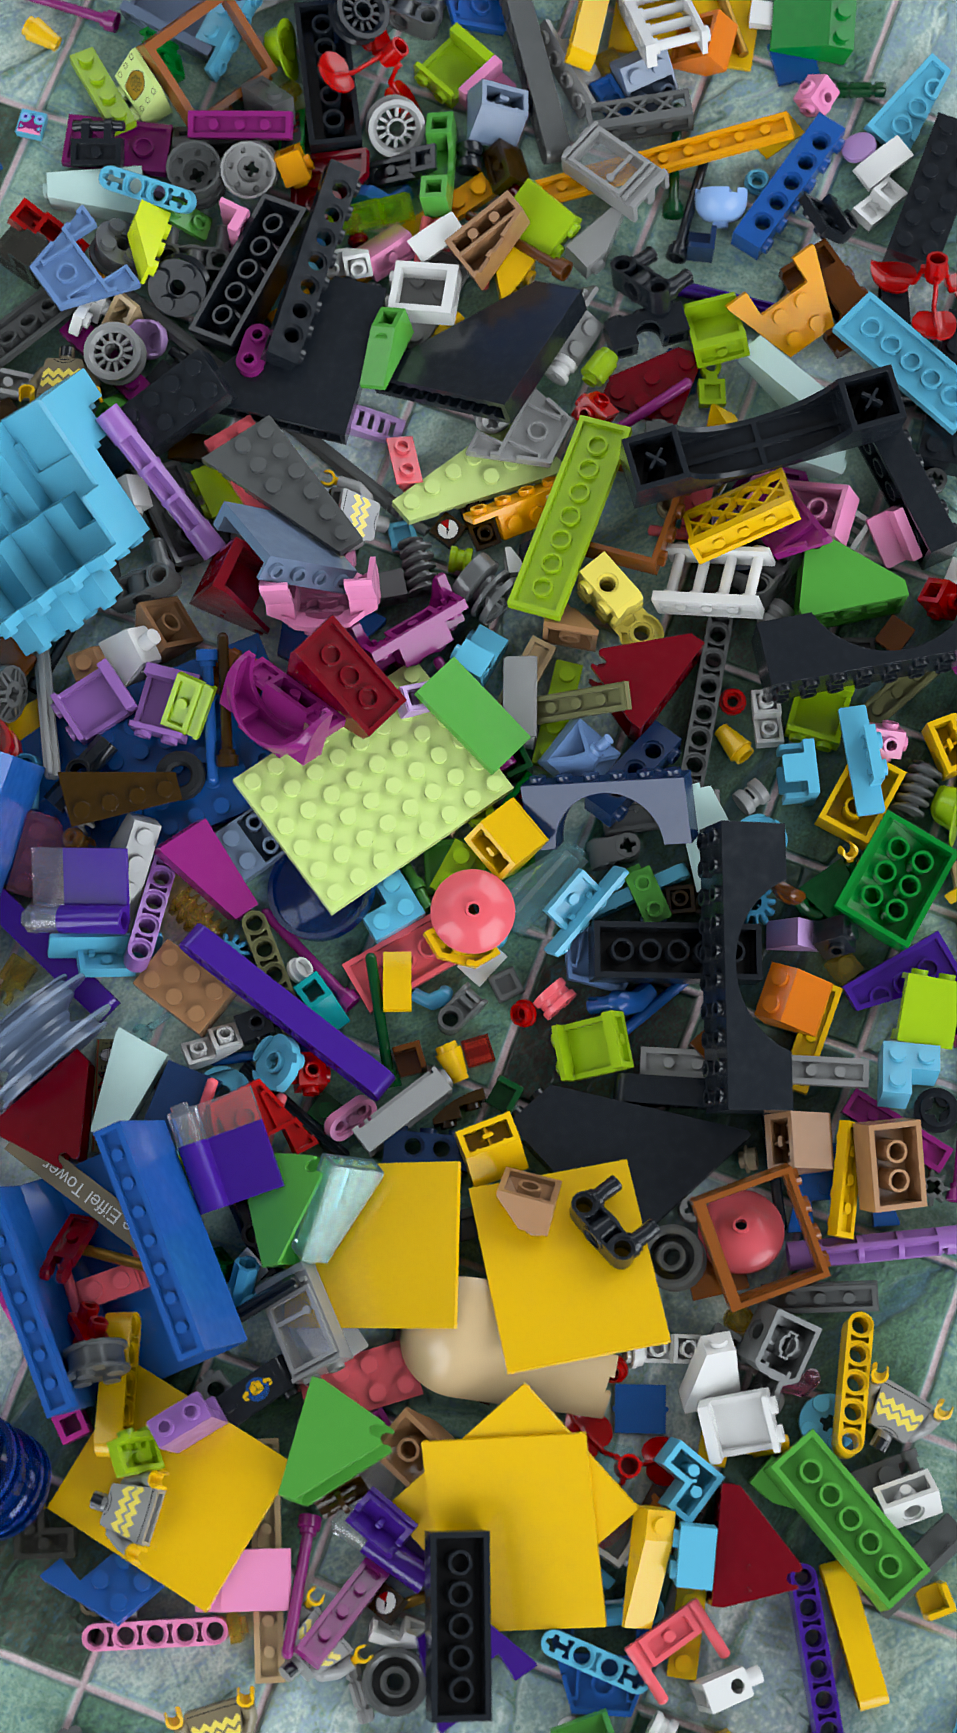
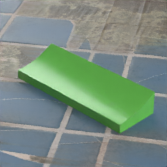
M814 1429L809 1430L789 1449L763 1469L880 1612L890 1610L931 1571Z

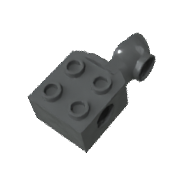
M759 1302L736 1352L742 1363L758 1370L755 1379L751 1382L747 1391L769 1387L770 1396H776L780 1413L785 1399L783 1393L780 1392L782 1386L799 1383L822 1328L767 1302Z

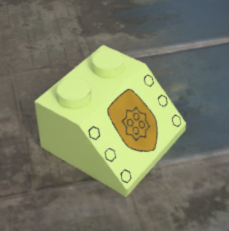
M135 47L130 51L115 75L119 84L117 89L125 101L129 100L132 105L129 109L136 121L156 123L173 113L163 89Z

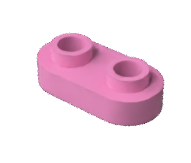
M365 1095L354 1097L328 1116L324 1124L325 1133L335 1141L346 1140L353 1135L352 1129L358 1125L361 1128L365 1125L364 1120L366 1118L369 1121L372 1120L370 1115L377 1111L376 1103Z

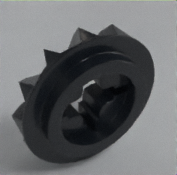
M927 1089L914 1102L913 1115L916 1119L921 1120V1127L928 1132L943 1133L951 1129L957 1122V1100L945 1089ZM933 1099L937 1107L947 1108V1110L939 1114L938 1121L934 1114H925L926 1111L933 1107Z

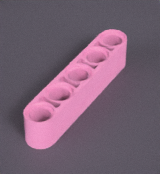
M221 1615L126 1620L119 1627L109 1621H98L85 1628L82 1633V1643L86 1649L94 1652L218 1645L225 1641L230 1634L231 1626L227 1618ZM219 1622L223 1626L224 1633L222 1637L214 1638L210 1635L208 1630L210 1623ZM186 1623L193 1627L194 1635L192 1639L186 1640L180 1636L179 1627L181 1624ZM159 1625L164 1630L162 1641H154L150 1637L149 1631L151 1626ZM122 1627H129L133 1630L134 1639L132 1642L126 1643L120 1638ZM98 1628L104 1633L102 1644L92 1642L90 1638L92 1629Z

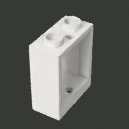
M396 260L395 269L391 270L389 275L391 291L385 297V307L405 308L411 323L455 325L462 284V274L459 265ZM403 279L445 280L441 306L399 303Z

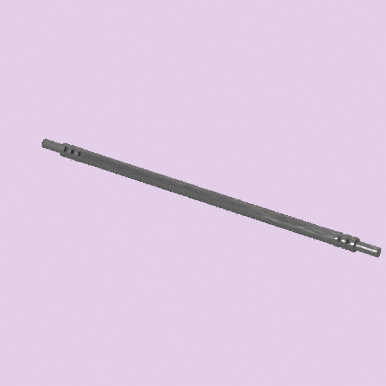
M134 290L125 293L140 306L144 319H152L159 322L166 329L168 338L188 354H192L199 348L210 353L219 368L225 364L224 361ZM286 431L342 476L362 482L372 493L374 501L380 503V506L396 519L404 521L392 506V501L396 497L323 439ZM422 521L411 524L422 536H426L430 530V527Z

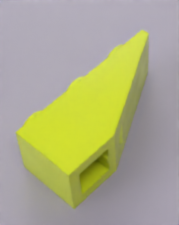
M141 200L131 222L127 237L139 281L144 285L148 275L153 277L157 270L159 262L155 258L160 259L166 245L161 241L162 239H167L172 225L168 224L171 216L170 212Z

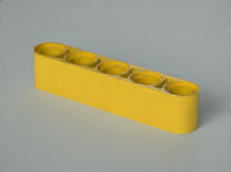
M579 0L564 63L590 72L597 55L609 0Z
M110 1312L105 1316L109 1322L107 1329L109 1337L122 1338L128 1343L124 1354L125 1361L131 1365V1370L122 1375L121 1381L118 1383L104 1384L103 1381L99 1382L94 1434V1451L97 1457H110L106 1443L118 1438V1432L133 1428L141 1335V1319L138 1312Z
M865 1312L852 1314L843 1323L841 1330L831 1445L834 1454L842 1459H849L860 1452L865 1439L874 1322L871 1316ZM852 1322H858L862 1325L863 1334L854 1331ZM850 1350H855L860 1354L861 1362H855L851 1359ZM847 1379H853L857 1382L858 1391H852L848 1387ZM845 1407L854 1410L856 1414L855 1421L849 1420L845 1416ZM842 1437H848L852 1440L853 1450H848L843 1446Z
M838 1560L819 1565L821 1580L858 1708L861 1712L889 1704L888 1692L857 1584Z

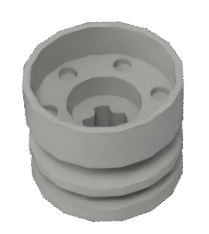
M245 140L231 146L224 154L220 164L224 185L232 194L241 198L254 199L263 195V193L270 192L277 185L280 178V172L274 160L276 151L270 144L261 140ZM254 161L255 167H258L259 171L252 175L247 165L252 164Z

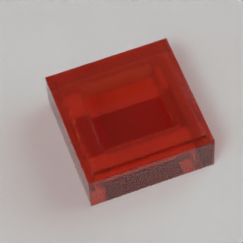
M488 1033L460 1041L468 1069L496 1061Z

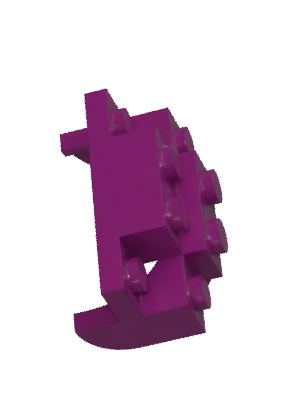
M441 572L433 578L432 594L428 607L384 632L386 638L379 642L375 639L370 640L359 622L348 627L347 632L382 672L387 670L390 664L398 669L402 666L408 668L409 666L420 664L424 657L442 651L446 644L452 642L453 637L450 632L455 630L459 623L465 621L462 611L469 607L465 598L452 591L445 573Z
M248 650L234 662L228 671L220 704L233 713L239 724L238 727L259 746L271 751L279 758L288 754L304 766L322 754L326 738L344 727L346 717L263 656L255 661L256 655ZM256 686L263 691L261 697L257 691Z

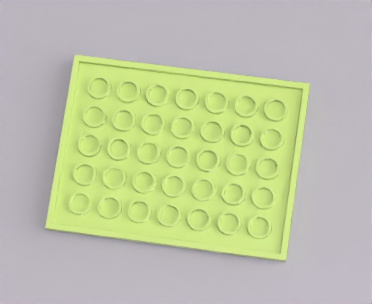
M420 664L409 666L408 668L402 666L387 676L397 689L400 686L426 682L430 679ZM398 709L372 735L365 739L344 727L326 738L322 754L304 766L288 754L279 758L272 753L233 779L234 785L331 916L511 793L514 789L500 769L491 775L431 712L401 719Z

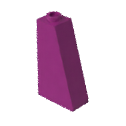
M206 818L196 820L155 847L154 854L227 920L238 919V921H241L247 912L252 911L251 909L258 905V902Z

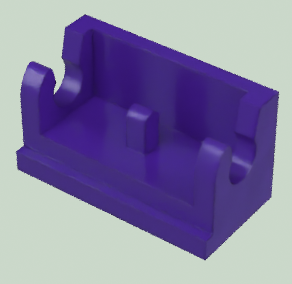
M374 1486L356 1504L355 1509L345 1520L389 1560L407 1542L418 1526L416 1522Z

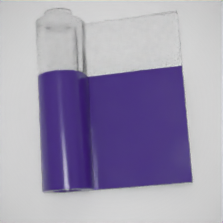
M31 847L33 904L28 905L21 915V923L27 932L125 935L128 932L130 925L128 848Z
M251 1086L198 1105L188 1107L187 1102L170 1107L172 1113L168 1114L167 1118L200 1215L285 1186Z
M380 1461L365 1481L369 1489L374 1486L390 1501L406 1488ZM361 1499L350 1504L352 1511L355 1509L354 1507ZM339 1509L330 1521L334 1526L331 1531L418 1594L425 1585V1551L410 1536L407 1542L389 1560L345 1521L351 1512L345 1514L343 1510Z

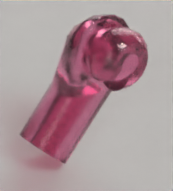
M815 1368L807 1369L802 1374L799 1383L782 1386L780 1392L802 1397L807 1396L820 1384L821 1376L819 1371Z

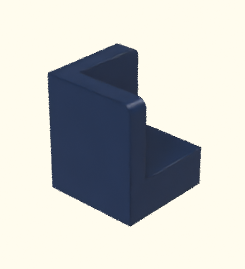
M717 225L711 226L710 234L689 232L686 261L712 263Z

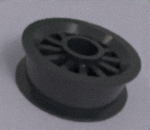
M331 0L329 5V20L332 28L342 40L352 45L363 46L371 43L386 30L389 23L390 11L386 0Z

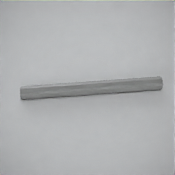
M49 648L42 654H38L36 651L33 654L37 657V663L34 666L43 766L46 768L44 776L48 780H57V772H61L56 714L50 706L54 703L50 697L54 691Z

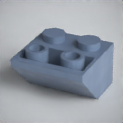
M668 49L660 51V54L657 55V66L651 68L646 67L639 50L609 62L613 77L626 98L679 90ZM650 103L644 109L650 112L660 106Z
M481 79L467 91L466 140H473L482 145L492 146L501 138L516 147L528 117V91Z
M252 808L215 833L246 884L271 867L285 854Z

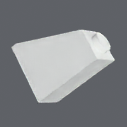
M730 1331L700 1337L678 1390L684 1414L698 1412L697 1406L700 1399L741 1392L736 1349Z

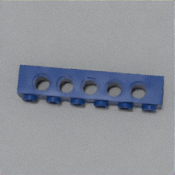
M818 113L733 231L731 245L755 260L760 257L762 252L768 253L774 243L772 238L776 233L781 234L788 224L789 220L787 218L790 213L795 214L801 205L798 200L805 192L811 193L817 183L815 178L819 173L824 174L831 163L830 157L833 153L838 154L843 148L846 141L843 139L846 128L822 113ZM814 146H821L823 150H818ZM804 165V166H807L809 169H808V170H804V169L800 168L799 166ZM791 185L795 187V189L790 190L787 189L785 186ZM772 205H777V206H779L781 209H780V210H775V209H773L771 206H772ZM758 225H763V226H765L767 229H766V230H760V229H758L756 226H758Z

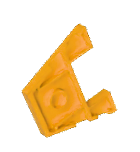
M811 243L791 257L805 282L760 314L745 291L725 305L727 310L790 358L834 326L816 249Z

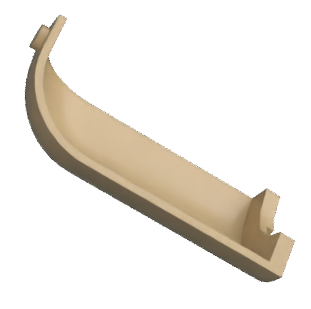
M458 1276L457 1329H401L400 1348L407 1368L422 1385L438 1394L452 1398L501 1404L526 1382L552 1412L603 1418L611 1395L610 1390H606L609 1378H615L619 1355L610 1354L507 1374L487 1279Z

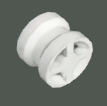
M559 352L545 372V375L555 384L565 386L569 381L568 376L576 371L577 365L570 357Z
M657 1710L645 1733H676L679 1722L674 1719L668 1720L664 1717L663 1712Z

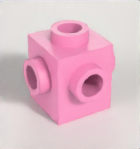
M827 74L808 75L805 81L801 83L793 100L804 116L816 117L819 112L826 115L831 110V106L840 91Z
M883 720L882 723L869 722V724H875L877 732H881L883 739V748L880 749L881 758L886 759L887 762H890L892 758L901 760L902 751L905 752L907 749L908 736L899 726V723L891 720Z

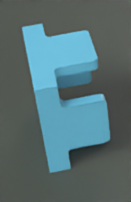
M814 738L803 739L801 743L778 745L776 756L782 757L783 767H777L776 777L778 793L783 795L782 805L802 804V807L813 806L820 794Z

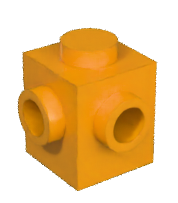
M300 142L275 152L274 160L286 189L292 186L294 189L301 188L309 183L308 180L311 179V170L314 169V165L310 155L304 154Z

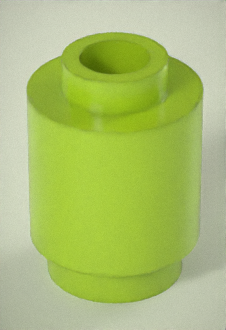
M607 347L596 350L581 369L584 383L592 388L595 386L602 387L617 368L618 356Z

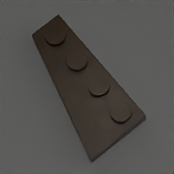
M57 772L71 827L182 800L176 772Z

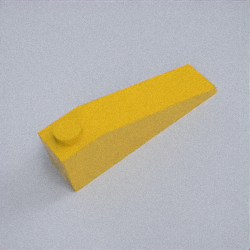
M637 1505L639 1509L633 1514L622 1627L652 1629L673 1543L676 1512L661 1506Z

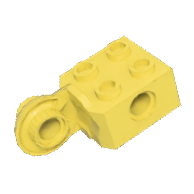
M605 551L579 571L578 596L585 604L590 603L596 610L595 615L603 624L608 623L619 635L622 645L642 642L635 638L634 634L637 632L647 634L648 639L644 641L664 638V630L660 621L653 615L648 614L643 608V596L640 590Z

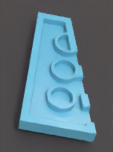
M932 53L870 120L864 129L873 135L882 146L898 135L906 146L911 149L951 69Z

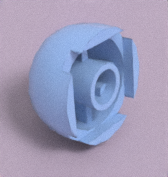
M729 186L702 187L701 190L695 189V206L699 216L704 221L717 225V228H728V223L739 220L746 210L748 190L746 188L737 187V192H732Z

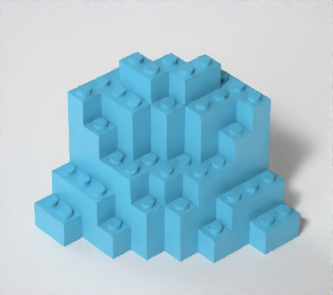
M84 368L0 420V637L6 640L12 636L25 656L35 651L38 654H42L52 647L51 640L55 642L66 634L68 629L70 632L76 631L85 624L83 619L87 620L98 612V608L101 607L103 610H106L117 602L115 597L123 589L110 572V569L117 564L115 559L118 561L130 553L128 548L132 549L143 542L142 536L150 529L97 451L101 446L99 441L107 434L96 422V417L91 410L96 408L94 402L102 397V394Z

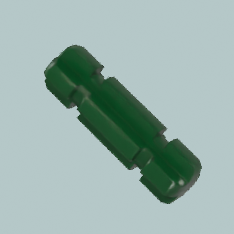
M837 82L835 84L840 91L837 98H846V95H849V98H871V95H874V98H883L886 94L885 82H875V84L871 82H850V85H847V82Z

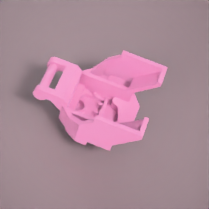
M356 550L343 554L355 568L357 564ZM370 557L367 573L363 575L356 573L354 579H344L346 594L288 585L287 582L276 583L260 580L259 592L266 605L267 615L281 620L294 630L304 631L305 635H310L331 615H334L347 630L348 627L354 625L364 616L377 610L378 604L381 601L376 557Z

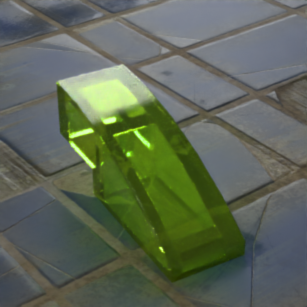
M401 192L383 198H374L351 204L354 207L348 222L344 221L342 229L346 230V236L416 220L410 193ZM328 215L329 222L334 223L332 217Z

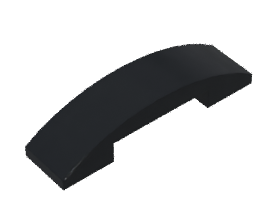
M432 143L410 148V154L369 162V177L362 185H372L379 189L407 184L421 179V176L430 175L437 170V145Z

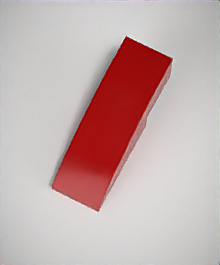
M25 197L7 221L10 226L43 249L50 241L53 242L62 232L61 228L64 226L62 222L48 211L44 213ZM82 238L76 241L85 253L90 244Z

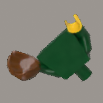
M849 841L850 850L845 853L844 848L839 846L837 851L845 858L844 862L840 858L798 889L783 881L771 888L774 895L780 901L794 905L802 917L812 921H819L843 914L834 907V904L858 862V847ZM848 918L851 923H854L855 925H857V924H856L855 922H853L850 918Z

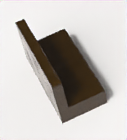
M499 138L483 153L482 156L492 193L501 196L514 183L522 187L525 181L530 178L523 152L503 139Z

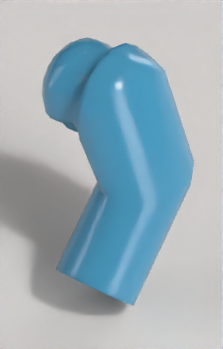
M443 985L440 986V989L429 994L415 988L412 993V1001L427 1009L436 1010L445 1006L452 999L453 990L451 987Z

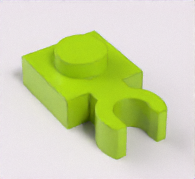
M721 363L715 364L714 371H709L706 367L700 368V374L704 379H698L697 382L698 408H710L712 404L725 408V379H717L721 371Z

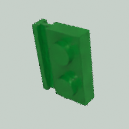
M148 26L140 30V35L144 36V40L141 42L154 35L156 31ZM169 40L156 49L176 82L179 83L186 79L182 57L177 54V50L180 47Z

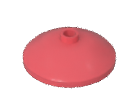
M479 869L462 870L450 875L438 886L431 902V921L436 934L450 948L467 954L484 953L501 944L510 933L515 919V903L509 888L494 874ZM472 904L477 905L479 908V912L475 915L468 911V907Z
M743 1190L710 1202L707 1205L731 1274L746 1275L756 1273L765 1269L777 1258L783 1246L785 1230L781 1214L770 1200L756 1192ZM743 1222L747 1227L739 1230L736 1228V1224ZM698 1226V1238L704 1245L707 1254V1259L711 1262L706 1245L704 1243L702 1234Z

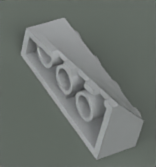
M132 812L128 813L109 847L128 848L130 902L128 933L131 929L162 827L155 818Z

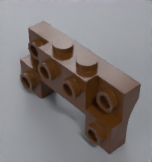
M824 238L814 244L832 317L838 323L868 291L865 287H860L855 280L853 270L848 265L845 266L827 239ZM793 261L780 268L778 277L789 292L805 282ZM832 327L824 332L823 340L836 358L839 359L853 349L832 332Z

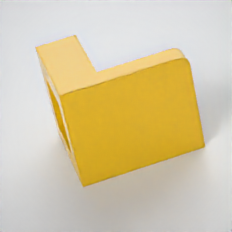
M938 1580L924 1585L914 1594L923 1619L927 1621H932L957 1611L945 1581Z

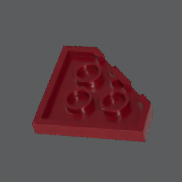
M367 147L309 154L314 165V169L311 170V179L308 180L309 183L301 188L294 189L293 186L291 187L290 202L303 206L310 212L323 170L331 159L360 171L358 182L362 185L369 177L370 152ZM332 191L335 197L342 199L338 192ZM324 214L327 220L331 218V216Z
M677 347L611 375L603 393L610 399V403L618 411L630 415L685 378H690L694 384L699 371L694 352ZM692 387L643 420L662 419L667 421V423L677 425Z

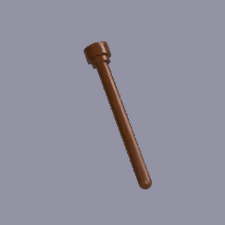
M467 211L465 219L470 221L477 214L473 211ZM520 238L514 245L515 248L527 256L547 266L549 271L552 272V276L562 282L572 272L573 263L564 257L553 258Z

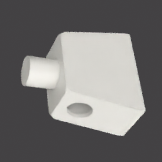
M145 626L125 629L98 643L104 657L112 665L125 687L147 678L144 673L147 662L159 664L161 661V655L156 647L161 641L160 634L154 629L148 630Z
M731 1665L688 1683L698 1710L704 1713L715 1714L753 1697L752 1687L763 1683L764 1678L758 1665L744 1669L743 1666Z

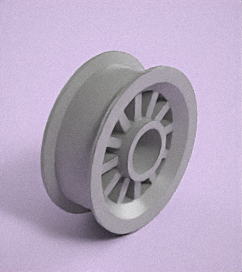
M387 95L378 99L370 107L365 119V129L374 148L384 156L392 158L410 154V148L420 146L425 135V120L418 107L407 97ZM384 112L387 114L386 117L382 116ZM400 121L401 127L398 131H389L392 122ZM407 136L409 138L405 141L403 137Z
M120 322L101 324L89 334L84 344L83 354L88 369L106 384L114 386L128 384L135 380L145 367L147 359L145 344L135 331L126 324ZM115 349H120L119 355L114 359H110L111 353Z

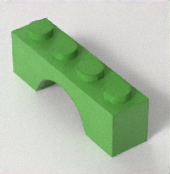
M453 111L427 113L426 142L427 144L435 143L437 145V170L428 176H421L419 198L424 215L431 218L443 217L452 211L459 134Z

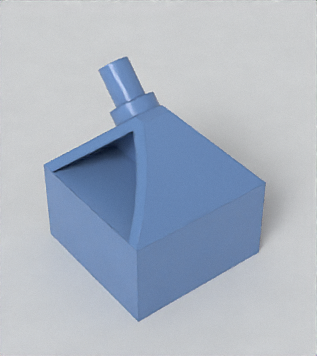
M581 718L569 720L537 763L553 777L560 773H572V776H582L583 773L598 771L599 775H604L616 762L621 753L611 745L613 739L610 735L600 736Z

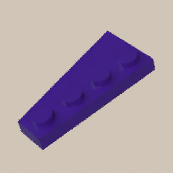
M935 931L844 984L841 988H843V992L854 1011H859L902 998L905 978H902V973H911L912 968L929 971L928 976L938 978L939 973L955 975V981H957V962L939 931Z

